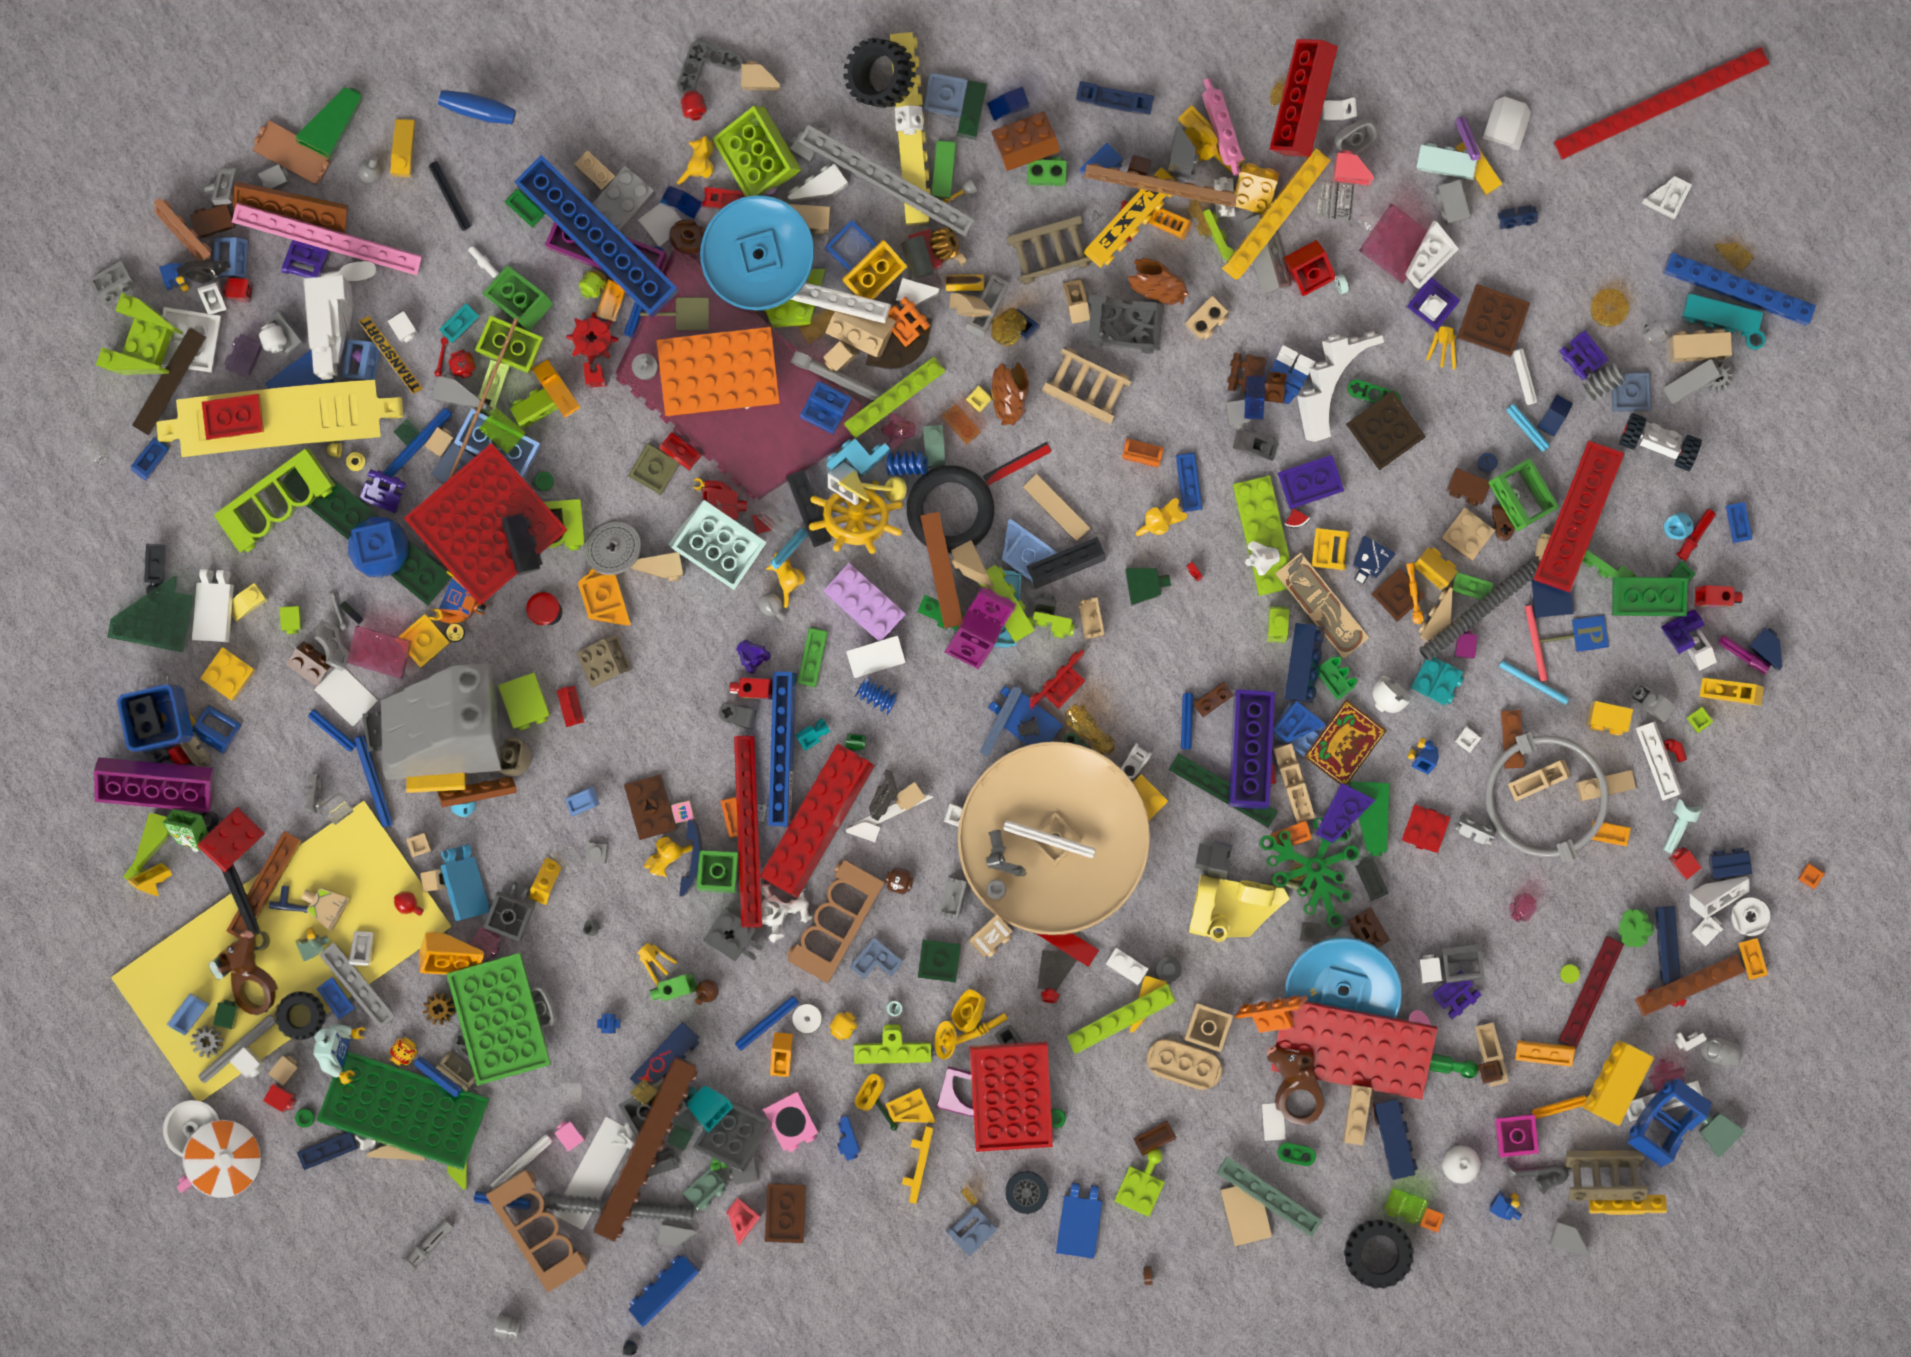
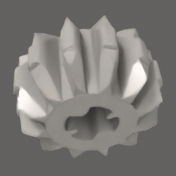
M1721 362L1718 367L1722 374L1719 377L1721 380L1719 379L1717 382L1714 380L1704 387L1711 386L1710 393H1713L1716 388L1717 393L1720 394L1722 389L1728 390L1726 384L1731 385L1733 383L1732 380L1728 379L1733 376V373L1727 374L1730 366L1724 369V362Z
M207 1025L203 1026V1032L200 1028H197L196 1032L198 1035H191L196 1041L190 1042V1045H197L193 1052L195 1053L200 1050L199 1057H203L206 1053V1057L211 1058V1052L215 1056L218 1055L215 1048H223L218 1042H223L224 1039H217L221 1032L217 1031L214 1033V1026L210 1028L209 1032ZM209 1037L211 1045H206L207 1047H205L203 1039Z

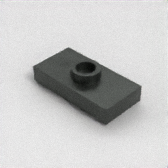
M1373 858L1355 866L1370 901L1389 894Z

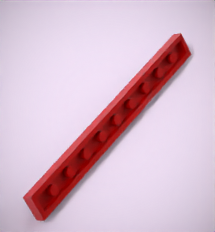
M734 736L742 928L762 927L755 738L754 736Z

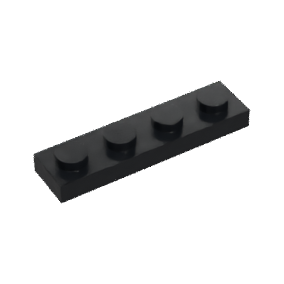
M802 469L787 475L786 479L812 546L815 548L832 541L826 528L813 531L809 529L811 523L822 521L823 516L819 506L810 500L814 493L805 470Z

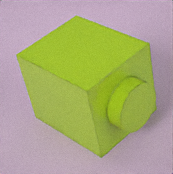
M300 606L279 607L281 631H286V635L298 634V630H303Z

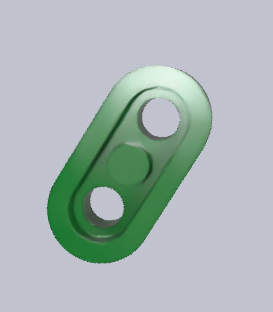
M1283 1143L1277 1150L1278 1157L1282 1161L1292 1164L1310 1166L1316 1159L1314 1150L1306 1146ZM1289 1149L1290 1155L1285 1156L1283 1151ZM1303 1153L1309 1154L1307 1160L1302 1158Z

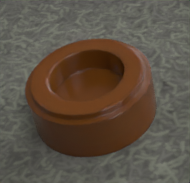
M1144 1266L1145 1285H1153L1152 1266Z

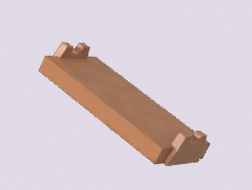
M268 120L267 124L261 127L259 134L254 139L255 146L252 150L315 185L322 181L332 161L297 143L296 134Z

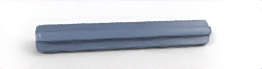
M1017 686L1012 687L980 750L981 754L985 756L990 755L1022 692L1021 688Z

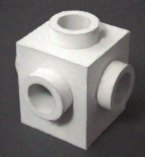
M907 105L895 108L896 131L904 132V135H914L916 131L923 130L922 107Z

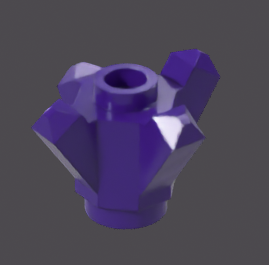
M747 639L739 643L736 648L740 655L741 665H744L747 673L750 674L756 671V667L760 666L763 660L768 661L771 658V654L765 650V646L754 644Z

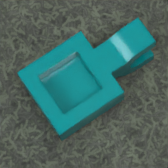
M822 718L816 723L815 728L810 725L795 734L804 751L821 742L819 737L831 731Z

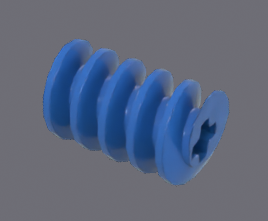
M921 450L918 451L917 456L914 451H911L910 456H908L907 451L903 452V456L897 451L895 457H893V453L890 451L886 460L888 476L890 474L896 476L898 473L900 475H905V473L908 475L913 473L919 475L921 472L925 475L928 471V458L926 455L923 456Z
M867 677L854 697L860 693L861 701L867 697V704L874 701L873 707L876 708L878 705H881L880 711L883 712L887 709L888 715L897 700V692L890 695L889 688L883 691L884 685H880L877 688V681L870 684V677Z

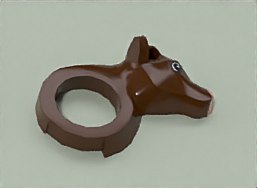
M244 931L235 942L219 954V960L222 965L217 969L219 973L230 971L233 995L237 1005L250 1015H260L267 1012L273 1006L276 999L275 990H278V987L270 974L256 966L254 953L255 936L250 931ZM246 980L254 981L262 987L265 993L263 1005H256L246 997L244 992Z

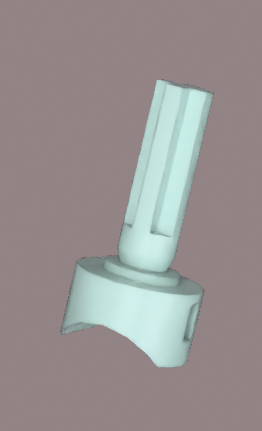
M1680 798L1678 799L1673 813L1677 814L1679 818L1663 850L1671 854L1676 850L1688 822H1697L1702 812L1701 807H1686Z

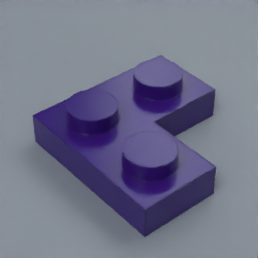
M1694 609L1688 612L1687 616H1680L1661 626V629L1678 654L1696 645L1689 633L1704 626V622Z

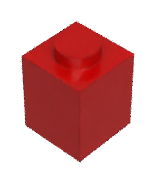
M1685 847L1674 850L1672 856L1668 858L1678 873L1686 880L1702 868L1691 852Z

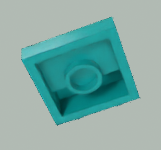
M1432 657L1431 661H1424L1410 688L1445 706L1446 703L1451 704L1455 697V694L1452 693L1456 686L1460 687L1465 677L1462 676L1463 671Z

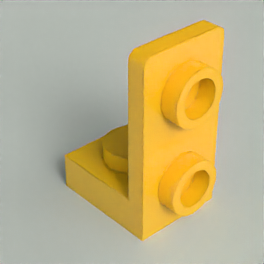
M547 857L544 859L531 887L529 899L547 905L551 890L563 867L562 863Z

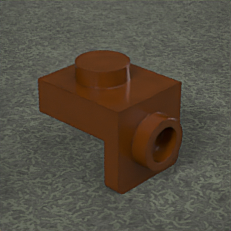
M1268 372L1265 382V401L1284 404L1287 374Z

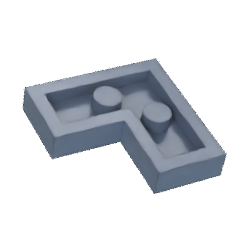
M873 938L851 964L850 968L865 979L872 969L878 965L892 977L903 961L876 938Z

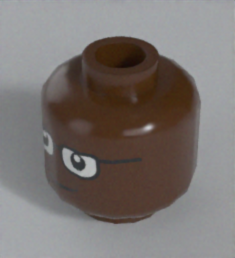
M898 867L893 868L892 872H887L885 883H888V890L901 895L911 891L914 881L910 871Z

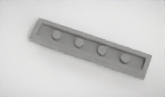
M335 942L319 954L380 1029L396 1017L355 966L349 964V959Z

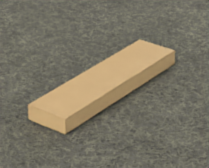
M1037 474L1023 486L1034 500L1076 542L1090 529Z

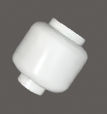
M275 323L263 326L261 328L262 331L259 333V338L264 350L272 351V353L282 351V347L287 343L282 327Z

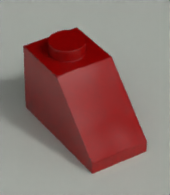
M228 278L227 283H224L223 294H225V298L228 300L250 303L253 284L248 279Z

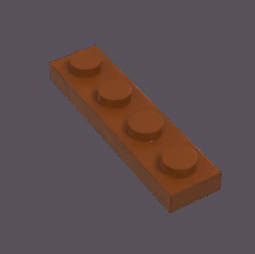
M502 777L492 781H482L481 783L471 785L466 784L465 790L437 791V798L443 808L517 793V787L512 777Z

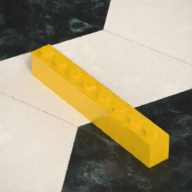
M1316 148L1312 151L1311 157H1306L1221 269L1235 280L1243 276L1331 161L1327 156Z

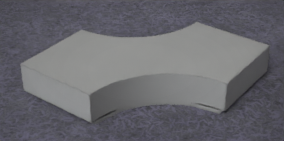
M322 620L318 624L314 639L319 641L325 650L326 664L343 671L346 668L350 652L342 646L339 640V628Z

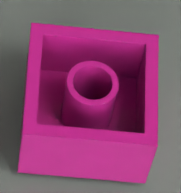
M1534 1114L1494 1118L1498 1157L1539 1153Z

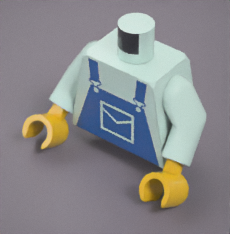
M334 1024L328 1026L327 1029H320L315 1035L314 1056L319 1061L322 1071L336 1078L339 1076L341 1082L347 1084L352 1082L348 1077L355 1076V1073L351 1070L342 1072L351 1039L350 1035H352L353 1039H363L364 1037L359 1035V1031H366V1029L363 1027L351 1029L350 1026Z

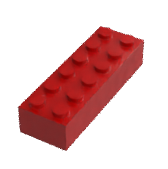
M1296 39L1269 150L1284 156L1311 157L1338 46L1319 39Z

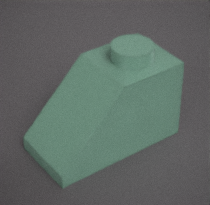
M923 426L925 455L928 458V467L945 465L943 426Z

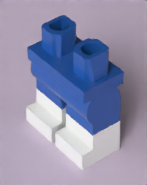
M1283 345L1270 372L1287 374L1284 403L1289 405L1293 398L1297 397L1310 373L1309 368L1314 366L1315 361L1300 354L1292 371H1289L1298 352Z

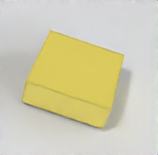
M978 386L967 397L966 401L980 413L993 398Z

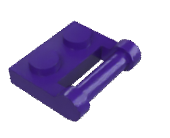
M292 240L281 272L305 278L321 277L329 251ZM295 261L315 268L311 272L291 266V264Z

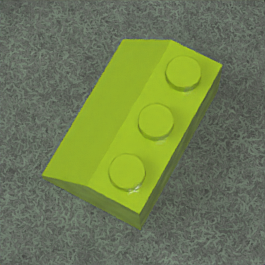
M536 389L528 394L529 397L522 400L521 398L512 403L513 407L510 410L522 430L558 410L545 389L540 391Z

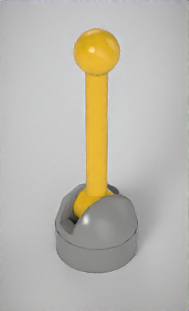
M972 179L966 180L962 185V190L953 194L950 199L943 200V202L947 203L963 193L972 195L978 192Z

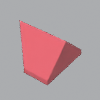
M739 1198L734 1201L726 1212L738 1246L761 1217L758 1212Z

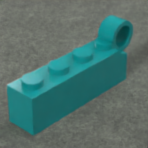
M1693 294L1686 296L1681 315L1685 322L1690 324L1703 323L1704 327L1715 329V327L1723 328L1725 333H1741V336L1745 337V344L1750 350H1759L1766 342L1765 335L1759 331L1763 312ZM1756 334L1761 338L1759 346H1753L1750 343L1751 335Z

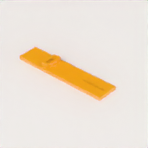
M548 359L532 369L564 418L581 408Z

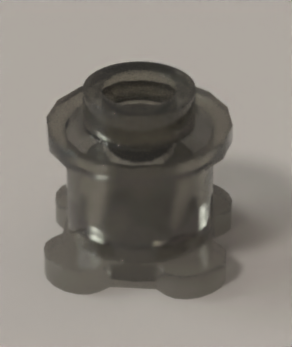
M1032 717V720L1024 722L1020 720V725H1017L1019 735L1024 736V739H1027V736L1040 735L1036 717Z

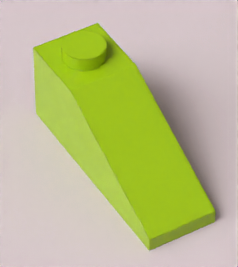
M149 812L133 863L134 871L138 872L168 841L169 835L172 836L163 824L167 817Z

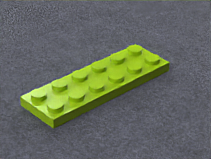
M1270 476L1233 484L1247 549L1248 544L1255 541L1268 548H1276L1280 556L1279 562L1272 565L1265 575H1259L1257 569L1252 566L1258 595L1263 596L1288 590L1275 574L1290 562V557ZM1248 549L1249 557L1252 555V550Z

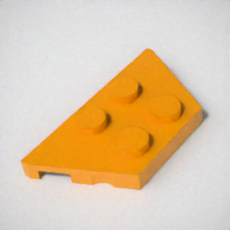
M592 568L578 582L588 618L590 620L630 626V619L616 575H604Z

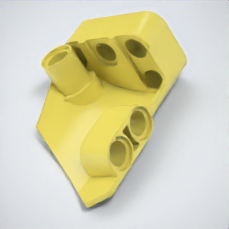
M1201 874L1189 933L1208 936L1216 942H1221L1231 937H1251L1290 898L1282 887L1248 880H1241L1240 882L1223 880ZM1216 928H1221L1224 931L1222 933H1217L1214 930Z

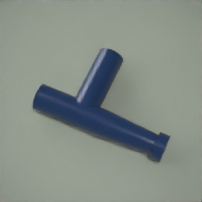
M281 886L280 902L270 901L269 909L308 913V905L302 906L287 903L289 886Z

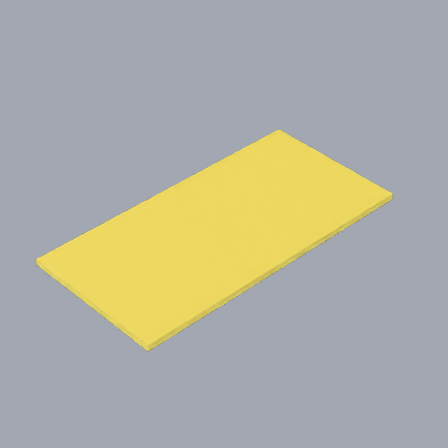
M363 801L298 847L257 918L260 930L269 935L270 944L265 950H254L256 955L255 964L270 974L278 987V990H275L276 999L274 1004L267 1012L260 1015H250L239 1007L234 1029L213 1025L218 1002H224L225 999L234 1001L235 1006H238L233 995L230 972L224 978L217 980L208 965L224 949L238 939L226 931L238 911L232 894L226 896L111 978L195 1100L202 1102L242 1073L230 1062L206 1083H203L198 1075L268 1015H272L276 1019V1007L280 1004L282 998L294 992L311 993L320 999L319 1001L324 1005V1011L328 1014L332 1010L316 988L332 977L347 998L352 997V994L319 954L303 961L296 945V940L300 938L301 940L307 939V929L312 927L315 935H319L320 938L327 935L330 942L323 945L324 950L335 942L349 960L354 931L374 932L371 964L369 966L354 965L364 979L371 984L421 948L425 932L444 933L452 925L429 892H423L422 882L367 803ZM258 875L243 885L246 894H248ZM281 886H289L287 903L309 906L308 902L301 899L306 889L316 894L319 888H324L351 899L333 931L327 929L309 913L269 909L270 901L280 902ZM402 891L413 893L417 899V906L424 910L421 916L414 912L401 914L394 906V896ZM257 934L255 945L260 947L263 944V936ZM246 980L244 984L246 997L256 1005H263L265 993L262 987L254 981ZM195 993L207 1002L209 1006L190 1031L183 1035L169 1027L167 1023L188 995ZM298 1004L290 1011V1021L294 1026L304 1027L309 1024L311 1012L307 1006ZM276 1023L248 1046L261 1060L291 1040L290 1037H286L283 1032H280L279 1026ZM205 1025L208 1027V1032L214 1026V1033L217 1031L221 1032L217 1039H224L223 1042H218L223 1048H215L218 1055L215 1056L211 1052V1058H207L206 1053L203 1057H199L200 1050L195 1053L193 1052L197 1045H190V1042L196 1041L191 1035H198L196 1032L197 1028H200L203 1032V1026ZM209 1037L203 1039L205 1047H207L206 1045H211Z

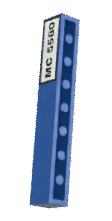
M773 672L768 826L789 827L792 822L796 673Z

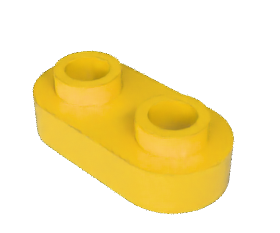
M871 1074L866 1078L855 1097L857 1108L868 1111L874 1106L885 1086V1081L881 1076Z

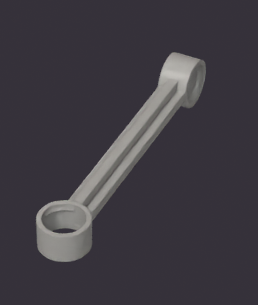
M795 351L790 361L802 369L814 372L872 401H875L885 393L875 390L838 371H832L827 366L813 360L804 353Z

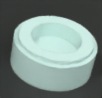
M1343 274L1335 276V283L1339 293H1347L1349 287Z

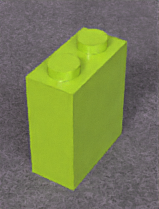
M535 672L498 685L513 729L518 728L519 731L530 728L529 724L536 722L539 725L547 722V718L551 717Z

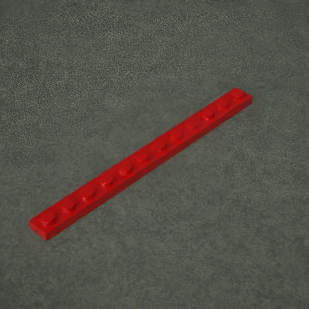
M1762 47L1755 49L1554 142L1555 148L1561 160L1568 158L1769 65V61Z

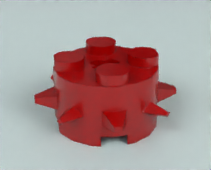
M592 312L590 318L582 321L575 318L576 327L574 332L566 335V338L573 341L575 345L572 356L575 357L582 354L588 358L590 365L593 364L595 358L601 356L609 359L611 356L608 350L611 347V343L619 341V338L612 336L609 330L613 321L602 322L597 319L595 312ZM590 334H594L597 340L591 343L587 338Z

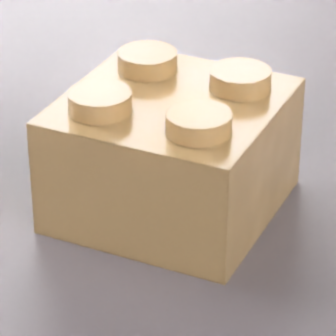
M1195 1003L1184 1040L1221 1052L1233 1015Z

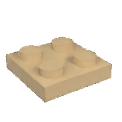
M1464 507L1441 539L1473 561L1495 530Z

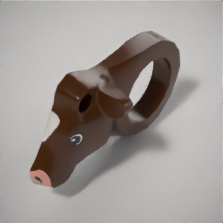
M1276 1046L1270 1047L1267 1050V1059L1277 1067L1284 1078L1275 1095L1276 1110L1281 1111L1283 1116L1294 1124L1306 1125L1316 1121L1324 1107V1096L1314 1074V1055L1310 1051L1288 1050ZM1295 1090L1308 1091L1314 1096L1316 1106L1307 1115H1295L1286 1106V1099L1289 1094Z

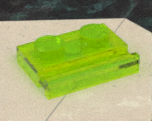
M498 408L478 428L507 454L511 452L526 434Z

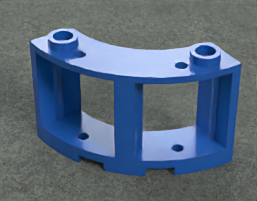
M1679 1078L1671 1082L1669 1081L1665 1083L1663 1088L1647 1104L1635 1124L1630 1128L1627 1143L1660 1167H1663L1674 1161L1683 1143L1681 1138L1688 1129L1692 1131L1699 1123L1708 1118L1712 1103ZM1673 1097H1676L1691 1109L1679 1122L1661 1109ZM1653 1118L1672 1130L1662 1148L1645 1136V1132Z

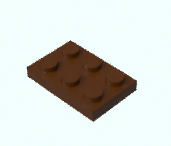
M767 1183L765 1242L804 1243L806 1185Z

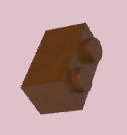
M227 204L212 205L213 208L205 210V208L197 209L194 211V214L190 215L198 239L236 228L235 223L232 222L233 217L230 207Z
M1455 468L1446 491L1450 492L1449 495L1457 499L1463 497L1467 499V503L1477 506L1478 504H1483L1490 485L1488 480Z

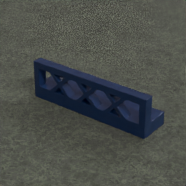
M1675 906L1655 907L1660 983L1669 984L1680 979Z

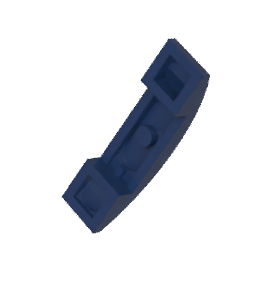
M1080 81L1076 100L1113 110L1151 115L1155 96L1138 92L1131 93Z
M695 819L688 820L686 839L693 840L690 874L689 876L681 877L679 896L682 897L688 894L698 877L700 850L703 851L702 837Z

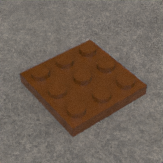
M1476 284L1457 339L1512 357L1530 302Z

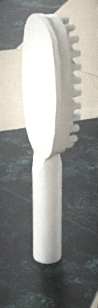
M367 261L353 262L343 266L338 271L321 273V277L343 275L347 281H360L374 276L376 266L372 262Z

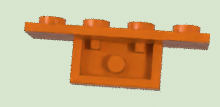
M1292 996L1288 999L1278 998L1274 1001H1260L1256 1004L1246 1003L1240 1007L1235 1018L1252 1017L1259 1033L1292 1028L1294 1022L1289 1011L1300 1009L1308 998L1307 996Z

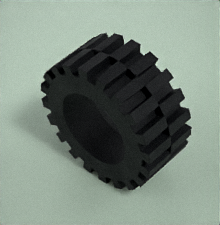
M869 38L868 41L863 40L859 42L861 47L854 46L852 50L855 53L848 54L847 59L850 60L849 64H844V69H848V73L843 74L844 79L849 81L845 86L847 89L852 90L850 95L856 97V100L860 103L881 108L896 106L895 102L901 103L904 101L902 96L908 97L910 94L907 90L908 87L913 88L914 82H911V77L916 78V72L911 70V68L915 67V63L909 61L912 55L905 52L907 49L897 42L880 38ZM887 56L893 63V78L886 89L877 91L871 84L870 70L878 58Z
M1380 1219L1366 1221V1223L1358 1225L1357 1229L1350 1233V1238L1346 1241V1250H1344L1346 1266H1348L1350 1273L1355 1279L1366 1286L1375 1289L1393 1287L1400 1280L1403 1281L1405 1279L1404 1276L1411 1270L1410 1266L1414 1261L1412 1242L1405 1231L1392 1222ZM1374 1236L1389 1237L1393 1240L1398 1250L1395 1265L1383 1273H1374L1367 1270L1361 1260L1363 1245Z

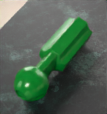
M1432 1053L1429 1066L1430 1071L1450 1074L1451 1071L1457 1072L1467 1079L1474 1078L1479 1070L1475 1061L1466 1060L1458 1062L1453 1061L1452 1057Z

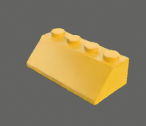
M1617 1040L1611 1049L1607 1061L1603 1064L1599 1077L1594 1082V1087L1585 1100L1583 1109L1620 1126L1654 1057Z

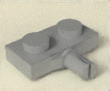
M237 168L219 170L218 177L213 184L203 185L204 192L213 191L212 202L214 205L232 203L234 185L238 181L240 173Z

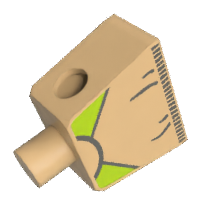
M319 888L316 894L306 889L301 897L302 900L310 904L307 912L330 931H333L351 900L349 897L324 888Z

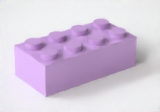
M850 563L843 568L823 591L877 641L884 640L906 616V613Z

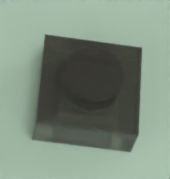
M1302 922L1299 941L1318 943L1321 924Z

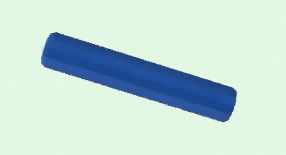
M1183 693L1181 749L1187 750L1191 749L1192 693Z
M313 709L309 713L308 718L349 752L354 750L356 747L355 742L317 710Z
M420 1056L415 1060L414 1065L451 1095L457 1097L461 1094L462 1088L423 1057Z
M476 1191L474 1193V1202L491 1205L486 1197L487 1192ZM519 1197L504 1207L529 1210L531 1200Z

